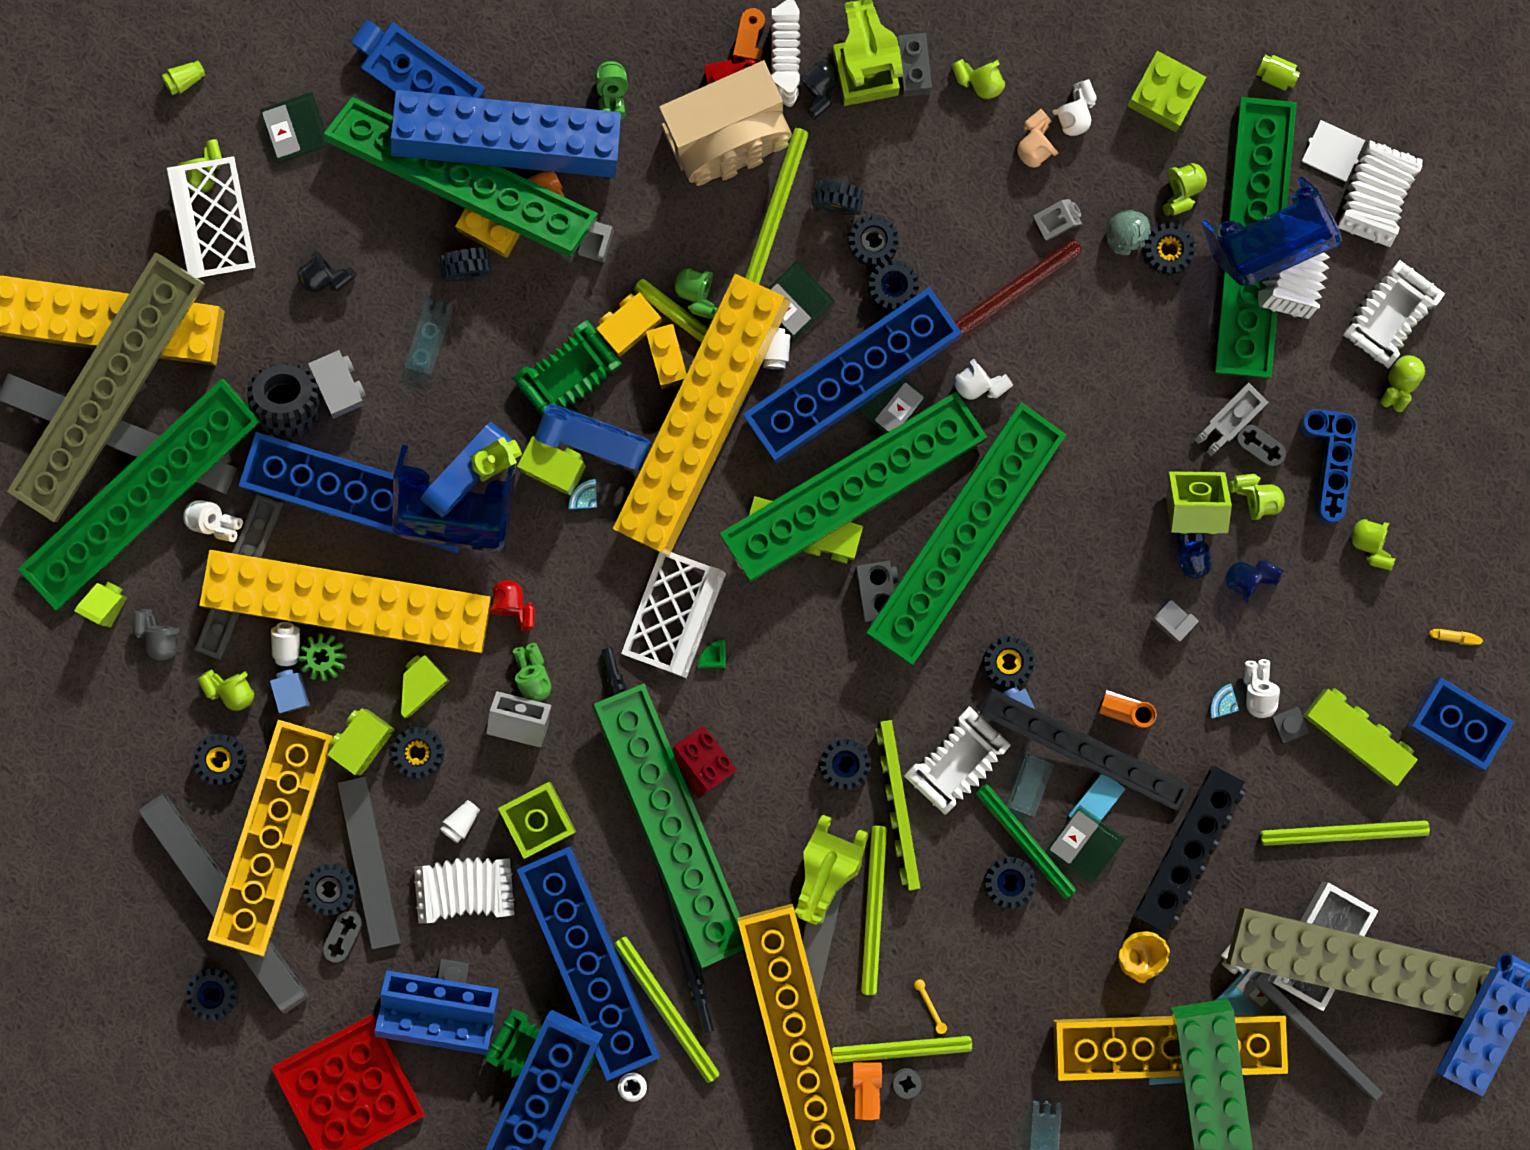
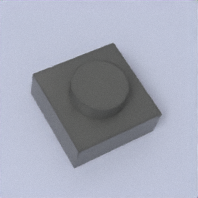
M1299 707L1271 717L1281 743L1309 733Z
M441 959L438 979L467 983L470 963Z

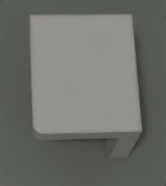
M595 222L580 244L579 256L604 263L614 233L613 227Z
M1169 601L1152 619L1176 643L1180 642L1199 622L1192 614L1187 615L1173 601Z

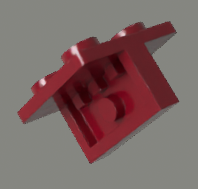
M701 726L672 747V752L683 778L699 799L736 772V768L730 758L723 752L712 734L704 726Z

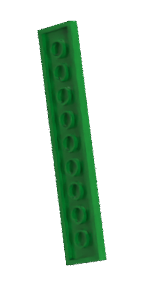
M354 97L349 100L324 132L325 142L569 258L572 257L597 221V212L499 166L391 156L393 116Z
M1241 97L1239 99L1214 374L1262 379L1272 378L1278 311L1273 312L1271 309L1260 307L1258 292L1267 288L1262 283L1270 280L1265 274L1273 272L1267 268V266L1274 264L1269 257L1275 254L1269 250L1275 247L1270 241L1276 239L1269 232L1270 224L1275 214L1284 216L1287 214L1297 102Z
M224 379L219 380L22 564L18 570L56 611L59 610L261 421Z
M956 391L720 533L719 537L749 583L986 441L987 436Z
M1020 402L865 634L909 665H913L1067 434Z
M645 684L592 704L591 707L699 969L744 950L737 920L740 915Z

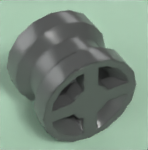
M904 1068L895 1073L892 1085L898 1096L910 1099L920 1092L921 1080L914 1070Z

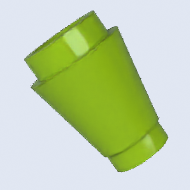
M197 60L167 69V73L162 75V79L171 95L176 93L180 95L202 77L206 76L202 65Z

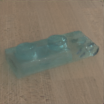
M427 296L404 367L432 376L455 305L448 303L446 312L443 313L441 311L444 301L438 300L433 310L430 309L433 304V298Z
M1033 1101L1029 1150H1059L1062 1103L1056 1102L1054 1107L1055 1114L1050 1113V1102L1044 1101L1043 1113H1039V1101Z

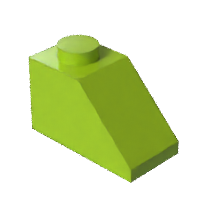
M107 582L106 586L97 583L74 611L99 625L112 627L127 597L121 595L123 589L110 582Z
M417 655L406 665L408 670L403 674L401 714L404 718L408 719L450 681L427 655H424L422 658Z

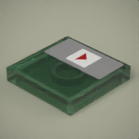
M313 92L260 109L278 164L331 146L330 143L324 141L326 129Z
M797 261L767 288L785 296L791 302L780 326L794 340L835 302Z
M903 377L855 411L886 434L908 421L928 396Z
M1079 805L1048 846L1046 852L1093 884L1126 838Z

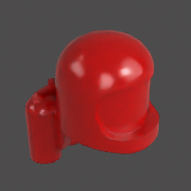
M510 580L498 582L492 589L493 605L489 607V614L515 616L517 625L520 626V632H531L535 625V607L531 602L526 603L525 606L523 605V589L517 582Z

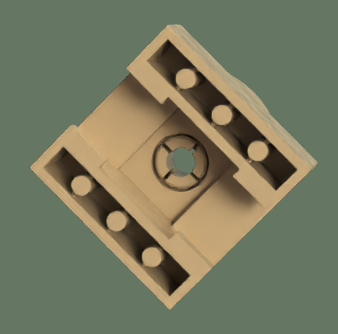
M764 60L659 106L660 115L664 121L662 129L681 171H685L689 182L695 183L696 186L703 185L718 177H721L722 180L730 179L738 174V169L745 166L748 169L759 166L763 163V157L789 146L788 140L792 136L783 115V100Z

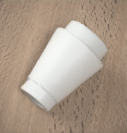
M467 800L442 822L444 825L440 830L454 842L458 843L461 838L465 839L480 809Z
M637 1073L624 1075L618 1084V1091L621 1097L631 1102L640 1100L647 1090L645 1079ZM630 1080L638 1082L639 1087L632 1090L629 1088L628 1082Z

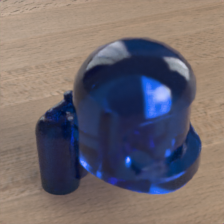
M1177 533L1179 544L1181 545L1178 549V557L1182 572L1187 577L1193 579L1206 576L1212 568V559L1209 545L1204 542V533Z
M1267 560L1259 561L1256 564L1257 568L1245 562H1236L1229 567L1225 575V585L1230 590L1232 589L1244 596L1243 600L1248 602L1250 596L1254 594L1260 583L1277 586L1284 570Z

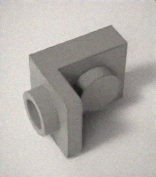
M1070 199L1061 200L1033 215L1045 241L1082 224L1079 218L1081 217V212L1078 206L1071 202Z

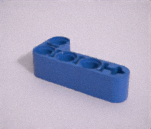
M553 404L546 406L535 435V439L543 444L558 447L560 443L636 470L642 469L651 442L642 436Z
M1313 409L1303 415L1300 419L1299 427L1305 436L1325 439L1316 515L1321 522L1332 524L1341 520L1346 512L1357 422L1353 416L1347 413ZM1313 416L1319 420V430H1312L1309 427V417ZM1337 421H1344L1347 424L1348 431L1346 434H1340L1336 430ZM1334 448L1343 451L1344 460L1342 462H1337L1333 459L1332 451ZM1330 476L1339 478L1341 485L1338 490H1334L1329 486L1328 479ZM1326 495H1328V496H1338V495H1339V498H1336V499H1334V500L1332 501V497H1326ZM1332 501V509L1336 510L1337 513L1329 517L1330 513L1325 511V507L1331 505Z
M489 422L430 485L420 500L441 518H444L480 480V475L472 469V461L469 456L504 437L506 442H510L513 439L494 423Z

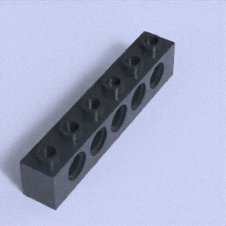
M1216 766L1210 767L1133 914L1134 917L1167 933L1168 929H1174L1180 918L1177 912L1181 904L1186 905L1193 893V889L1190 887L1194 879L1199 880L1206 868V864L1203 862L1207 854L1212 855L1218 846L1219 839L1216 837L1220 829L1225 830L1233 815L1229 812L1233 804H1239L1246 790L1242 788L1245 781ZM1215 792L1221 793L1224 797V804L1220 808H1215L1211 804V796ZM1206 817L1211 822V828L1207 833L1203 834L1199 831L1197 824L1201 818ZM1190 842L1195 843L1198 847V853L1194 858H1188L1184 852L1185 846ZM1180 867L1185 872V878L1181 883L1176 884L1171 878V873L1175 868ZM1167 892L1172 897V903L1168 908L1163 909L1158 904V898L1162 893Z

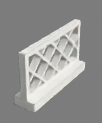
M234 156L168 167L167 173L187 272L195 278L256 268ZM229 163L232 175L226 184L211 175L217 165ZM213 166L209 172L202 169L203 167ZM198 169L206 175L197 189L187 183L186 170ZM208 178H211L223 187L214 201L200 192ZM232 179H233L234 190H232L231 188L228 187V185L230 184V182L232 181ZM188 187H189L190 189H192L193 191H195V193L193 194V196L191 197V199H190ZM226 189L233 193L237 200L231 212L217 203ZM197 194L212 203L203 217L192 210L191 203ZM214 206L228 214L220 228L206 220ZM237 208L239 210L240 219L234 215V212ZM194 215L201 219L197 226L195 225ZM231 217L240 222L242 226V231L236 240L222 231ZM203 222L217 230L208 245L201 241L197 235V230ZM220 233L234 242L225 256L211 247ZM242 236H244L245 246L239 243ZM199 243L206 247L202 254ZM236 245L246 250L249 263L237 265L228 259ZM208 250L222 258L216 269L204 270L202 259ZM225 261H227L228 263H230L231 265H233V266L222 267V265L224 264Z
M659 552L621 654L687 678L726 573L718 568L710 567L672 552L670 556ZM665 557L675 560L679 571L665 577L662 570ZM681 563H684V564H687V565H690V566H688V567H686V568L683 569ZM694 568L705 571L702 581L691 586L686 572ZM659 573H660V576H661L662 579H660V580L657 581V578H658ZM682 575L687 589L673 595L668 581ZM664 583L670 597L655 603L652 591L654 587ZM698 589V592L695 596L694 590ZM690 592L694 601L691 609L681 613L676 599ZM650 600L652 605L647 607L648 602ZM672 601L678 615L663 621L658 607ZM654 609L660 623L645 629L642 622L643 615ZM688 615L687 621L685 622L684 616ZM680 619L684 627L682 634L671 639L665 625ZM640 626L642 632L637 634L638 628ZM662 627L668 641L653 647L648 633ZM644 636L650 650L641 654L631 652L634 640ZM679 641L677 647L675 648L673 643ZM669 645L674 654L670 666L661 663L656 654V651ZM649 654H652L653 657H654V660H653V659H650V658H648V657H645V656H647V655H649Z

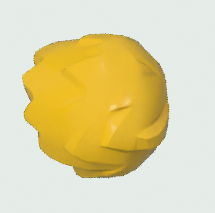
M1137 932L1130 935L1123 942L1118 959L1126 975L1140 983H1145L1148 979L1157 976L1168 964L1170 950L1166 941L1157 934Z

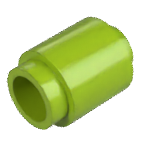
M1265 54L1256 75L1262 78L1261 81L1286 91L1288 86L1294 87L1300 72L1295 71L1297 68L1296 64L1275 55L1270 57Z

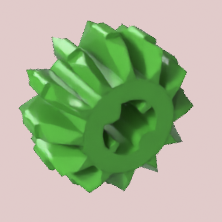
M320 633L318 634V643L313 637H309L307 640L311 647L308 648L303 645L300 647L302 651L307 652V656L298 657V661L308 662L301 670L306 673L313 669L310 674L311 679L315 680L320 673L321 681L326 682L328 679L327 672L333 678H337L338 674L334 668L345 669V665L338 663V660L346 659L347 654L338 653L344 645L341 642L334 645L335 636L330 635L327 641H325V635ZM326 650L328 652L326 656L329 657L327 663L322 662L319 665L318 661L320 659H317L316 656L318 653H324Z

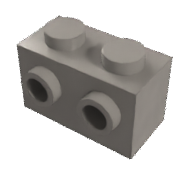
M340 350L308 363L333 419L364 406L361 398L366 396L360 381L354 382L350 372L355 370L348 355L342 357Z
M497 691L489 712L486 734L541 748L548 729L551 705Z

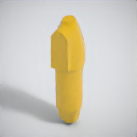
M1432 629L1429 631V635L1432 638L1455 642L1461 645H1479L1483 642L1482 638L1469 632Z

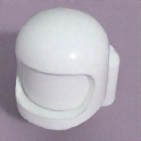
M1089 79L1073 85L1075 89L1073 90L1074 101L1059 107V109L1052 110L1054 115H1058L1062 130L1066 135L1077 136L1083 134L1091 125L1088 107L1091 108L1095 105L1097 97Z
M972 359L970 361L971 365L960 374L958 373L954 379L956 390L963 398L968 400H974L986 391H989L987 394L988 398H998L1013 386L1012 381L1006 374L1002 377L999 375L990 379L975 359Z
M203 500L190 502L183 512L184 523L190 530L203 534L214 533L215 538L234 542L237 539L236 529H240L243 525L241 518L227 514L222 515L218 505Z
M1266 659L1259 660L1258 664L1255 661H1246L1243 681L1248 686L1246 707L1250 714L1258 718H1267L1276 712L1280 695L1279 687L1269 682L1270 661Z

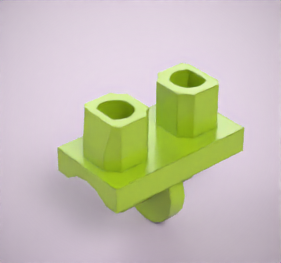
M503 437L469 457L472 461V469L480 475V479L483 482L516 464L515 459L521 456L522 452L515 440L506 442Z

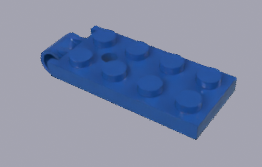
M366 19L350 41L355 48L368 56L359 68L394 93H396V90L481 98L486 91L483 85L393 22H391L388 30L384 33L378 26ZM401 59L408 62L407 67L404 69L397 67V63Z
M1503 953L1498 958L1496 969H1490L1436 1073L1483 1097L1530 1008V988L1525 987L1526 982L1530 979L1529 963L1510 953ZM1503 1005L1502 1011L1498 1014L1499 1008Z

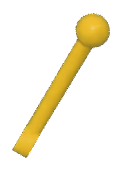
M920 979L916 980L914 987L920 991L936 1023V1031L939 1034H944L947 1031V1026L941 1022L925 990V982Z

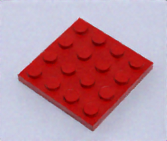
M374 1013L271 1067L313 1150H360L426 1115L388 1039L375 1037L377 1018Z

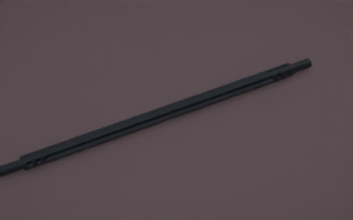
M613 648L601 650L608 673L606 681L611 697L627 691L623 675L619 674ZM656 865L693 1007L697 1008L703 1034L714 1031L707 1005L709 998L701 968L699 969Z

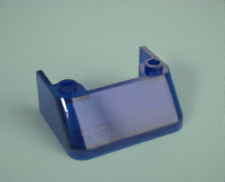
M1303 176L1297 178L1300 188L1292 197L1293 205L1245 227L1235 221L1223 222L1218 228L1213 227L1207 220L1201 222L1213 260L1239 285L1248 286L1260 282L1329 251L1342 242L1339 228L1320 191Z
M402 445L393 475L392 529L394 533L401 538L486 552L501 551L505 547L514 497L516 464L508 468L505 481H491L486 486L485 494L468 492L444 518H441L420 500L425 491L430 487V477L423 469L408 466V446Z

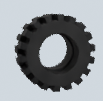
M282 362V365L272 363L267 369L265 367L259 369L260 374H254L251 377L252 382H249L247 386L248 405L261 421L256 428L258 430L263 429V434L268 436L272 433L274 438L278 439L281 436H286V439H289L294 434L300 436L304 434V429L310 430L313 427L312 422H317L319 419L318 413H321L318 385L314 375H310L309 370L305 367L300 369V364L293 363V365H288V362ZM281 397L295 398L293 401L285 404L273 403L274 400Z

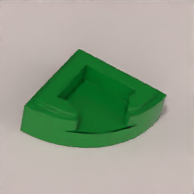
M725 640L715 641L704 649L698 660V668H726Z

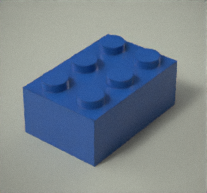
M1442 677L1432 680L1405 727L1474 769L1484 771L1488 768L1513 726L1514 721Z

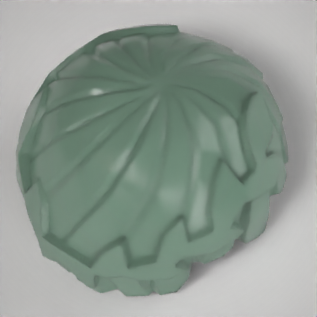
M1124 210L1114 215L1106 229L1109 248L1117 254L1129 255L1131 250L1138 249V246L1141 248L1145 247V240H1148L1151 234L1148 218L1134 210Z

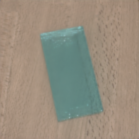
M1026 754L1007 807L1035 817L1054 764Z

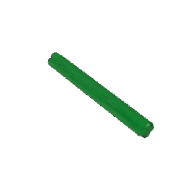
M985 784L976 791V795L1064 899L1073 895L1076 891L1075 887L990 786Z

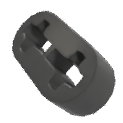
M1254 425L1244 426L1236 435L1237 445L1265 466H1278L1286 457L1284 446ZM1251 431L1254 432L1253 438L1260 445L1257 446L1252 442L1246 445L1244 443L1245 437L1242 435L1243 432L1246 434ZM1263 446L1269 450L1274 447L1277 448L1276 454L1279 456V459L1274 458L1269 461L1267 459L1268 453L1261 448Z
M345 911L336 919L323 947L324 955L329 961L341 962L350 954L363 925L362 918L357 912ZM352 916L354 917L353 923L357 926L355 929H349L347 934L344 935L342 932L345 924L342 923L343 918L349 919ZM342 938L344 940L341 944V949L344 950L343 955L337 954L334 957L332 956L333 950L329 947L331 944H337L339 939Z

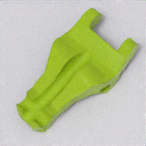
M872 0L845 3L849 34L843 49L844 62L855 87L864 85L863 75L892 69L894 78L903 77L897 37L881 25Z
M822 815L819 819L815 831L803 851L805 882L799 897L798 906L794 910L800 919L814 925L823 923L826 911L836 892L849 880L858 875L868 837L867 832L859 830L855 836L854 843L827 833L832 818Z

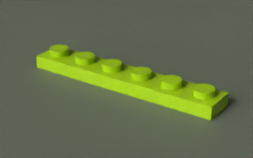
M892 720L880 722V728H876L875 731L878 745L884 746L885 756H880L882 772H888L890 784H885L887 801L893 800L895 812H890L892 829L898 828L899 840H894L897 857H903L904 868H899L902 885H907L908 890L920 889Z

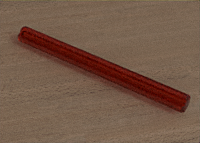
M1076 239L1070 240L957 319L954 323L961 331V336L1080 254L1082 247Z

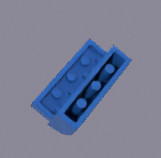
M386 970L381 991V1007L375 1027V1037L488 1055L495 1027L499 989Z

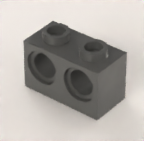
M926 33L898 35L897 40L903 70V77H900L902 97L930 95L932 83Z
M890 561L856 566L864 623L872 622L878 614L874 607L875 600L878 598L888 599L894 590V584L899 583L896 566L891 567ZM880 570L885 574L886 580L882 585H875L870 581V573L872 571Z

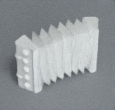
M786 0L776 8H772L771 76L783 100V104L788 107L795 104L799 96L797 86L800 84L798 72L800 59L797 58L800 54V51L797 49L800 41L796 40L800 37L798 32L800 29L798 24L799 9L794 0Z
M1370 140L1364 152L1365 156L1360 160L1361 164H1358L1354 169L1356 173L1351 177L1353 182L1347 187L1351 193L1344 197L1348 202L1342 207L1346 211L1341 215L1338 228L1372 240L1374 243L1391 247L1400 229L1396 222L1401 219L1399 214L1402 212L1400 206L1404 203L1402 199L1408 194L1406 191L1415 181L1413 177L1421 171L1423 166L1422 159H1416L1409 153H1399L1398 150H1391L1385 144H1375V142Z
M1275 214L1269 227V232L1276 238L1270 241L1275 247L1269 249L1275 253L1269 257L1274 264L1267 266L1273 272L1265 274L1270 280L1262 282L1267 288L1258 292L1259 306L1271 309L1273 312L1279 311L1290 314L1293 317L1298 316L1309 319L1320 308V305L1315 300L1322 298V296L1317 291L1325 288L1320 283L1327 279L1322 272L1329 269L1322 261L1330 258L1323 252L1330 248L1324 243L1331 240L1332 234H1329L1325 226L1314 224L1312 221L1306 222L1295 219L1292 216Z
M1401 260L1396 263L1387 276L1381 279L1382 283L1374 286L1375 290L1367 293L1368 299L1361 302L1363 307L1356 309L1358 316L1351 319L1353 324L1343 334L1355 346L1363 348L1375 361L1383 363L1388 369L1400 355L1398 349L1404 346L1402 342L1407 339L1406 335L1412 332L1411 328L1428 314L1427 309L1437 306L1445 294L1434 286V283H1430Z
M970 706L957 718L958 727H952L954 734H947L949 741L942 740L943 747H936V753L930 752V758L924 757V764H914L904 775L914 785V788H917L944 815L956 805V798L963 800L962 792L971 793L970 785L979 787L978 778L986 779L985 771H993L991 763L998 762L996 755L1004 754L1011 746L1001 736V733L994 730Z
M469 857L464 862L456 858L453 865L446 860L443 867L438 862L435 863L434 868L430 865L414 867L418 923H434L440 916L446 920L449 915L453 918L456 913L462 916L465 911L472 915L474 910L478 915L482 911H484L486 916H489L491 911L496 917L514 915L513 901L515 899L512 892L511 875L513 873H511L510 858L497 859L494 863L489 858L484 863H482L479 857L474 862Z

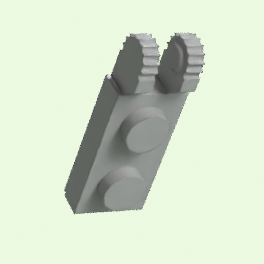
M1250 383L1246 384L1208 422L1209 425L1194 440L1198 444L1203 442L1213 430L1220 434L1222 437L1208 448L1207 453L1212 456L1226 441L1229 442L1269 402Z

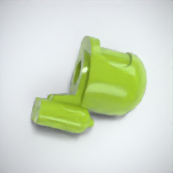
M963 59L951 64L958 83L964 87H969V82H971L976 94L983 99L994 98L1001 94L1005 88V81L1002 79L997 67L1000 65L998 60L976 70H973Z
M214 139L206 142L204 158L181 162L177 166L221 159L218 141ZM213 166L203 167L202 169L209 172ZM198 169L185 171L187 183L196 189L206 177ZM208 178L200 192H208L213 188L215 181ZM188 187L189 192L194 194L195 191Z
M1189 163L1187 166L1179 169L1177 167L1168 169V178L1175 195L1167 201V204L1163 205V211L1167 216H1174L1192 209L1195 201L1189 197L1203 191L1207 183V176L1203 168L1195 163Z
M1411 355L1403 356L1392 366L1388 375L1391 387L1386 390L1380 401L1384 407L1393 405L1395 411L1402 412L1412 399L1410 393L1419 386L1425 375L1424 364L1419 358Z
M1256 474L1234 476L1233 481L1229 482V490L1231 493L1237 492L1239 495L1247 496L1252 520H1259L1263 515H1277L1282 511L1284 507V494L1278 486L1273 484L1258 485L1260 477Z
M1367 519L1360 520L1353 527L1351 533L1352 544L1359 550L1371 553L1370 556H1366V560L1371 566L1391 571L1395 558H1392L1389 553L1382 550L1390 523L1384 522L1381 525Z
M211 669L197 678L207 698L214 700L220 696L225 706L230 710H243L254 700V691L245 678L248 676L246 671L223 681Z

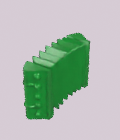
M588 320L574 328V338L567 336L568 344L562 343L563 350L556 348V356L549 354L548 360L541 358V364L535 362L534 368L524 367L512 378L521 389L520 391L526 395L541 416L548 404L567 409L568 403L576 407V398L585 401V393L593 395V386L600 388V380L607 381L606 373L613 374L622 365L614 351L606 345L598 331L592 327Z
M512 1009L507 1019L503 1021V1026L484 1059L496 1067L503 1065V1073L511 1070V1079L519 1076L541 1028L537 1029V1023L530 1025L527 1014ZM594 1054L593 1057H592V1060H591V1062H590V1064H589V1066H588V1068H587V1070H586V1072H585L584 1077L586 1076L587 1072L590 1071V1067H591V1065H592V1062H593V1061L595 1060V1058H596V1055H595V1054Z

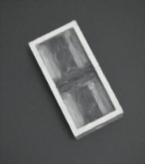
M1321 882L1301 921L1365 936L1378 910L1328 882ZM1272 974L1268 979L1274 985L1324 1011L1335 991L1333 988Z

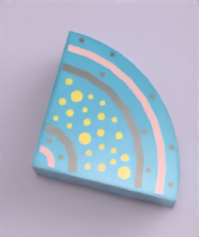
M596 479L586 481L574 490L570 497L569 510L597 508Z
M1231 684L1220 688L1213 697L1210 705L1211 719L1239 711Z

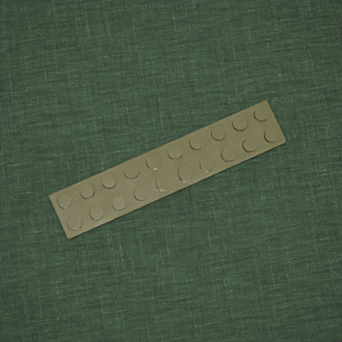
M154 253L7 491L8 493L51 521L58 522L205 283L162 255Z
M1243 907L1239 909L1226 961L1229 965L1463 1019H1465L1490 969H1496L1495 966Z

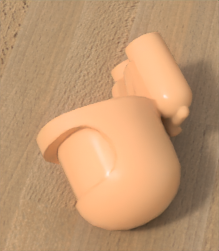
M1042 109L1025 121L1024 130L1028 135L1019 143L1017 149L1018 156L1023 163L1033 168L1040 166L1051 154L1054 156L1058 154L1057 150L1044 136L1049 127L1048 124L1052 121Z

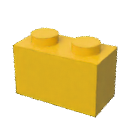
M466 208L455 226L459 233L505 258H508L520 234Z
M640 292L635 296L633 294L628 295L620 302L621 308L614 314L608 312L598 321L600 324L597 327L598 333L619 358L646 336V331L654 329L662 322L659 314Z
M673 324L646 331L661 389L682 384L687 373Z

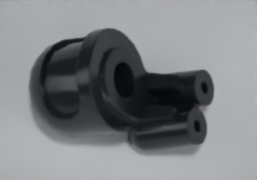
M825 61L816 62L809 71L799 74L800 81L815 97L810 105V109L807 111L814 120L830 108L833 103V97L827 95L838 84L836 69Z
M318 251L312 254V259L301 266L297 273L299 283L310 292H319L329 284H331V291H340L357 276L351 267L335 272Z

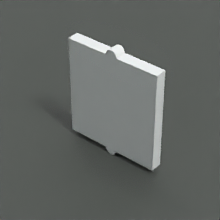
M1320 120L1313 137L1308 140L1309 146L1301 162L1346 182L1353 166L1358 163L1357 157L1365 140Z

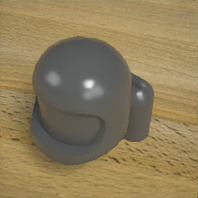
M151 609L134 611L133 632L137 638H145L147 654L155 660H168L174 657L177 653L176 634L180 633V627L156 625Z

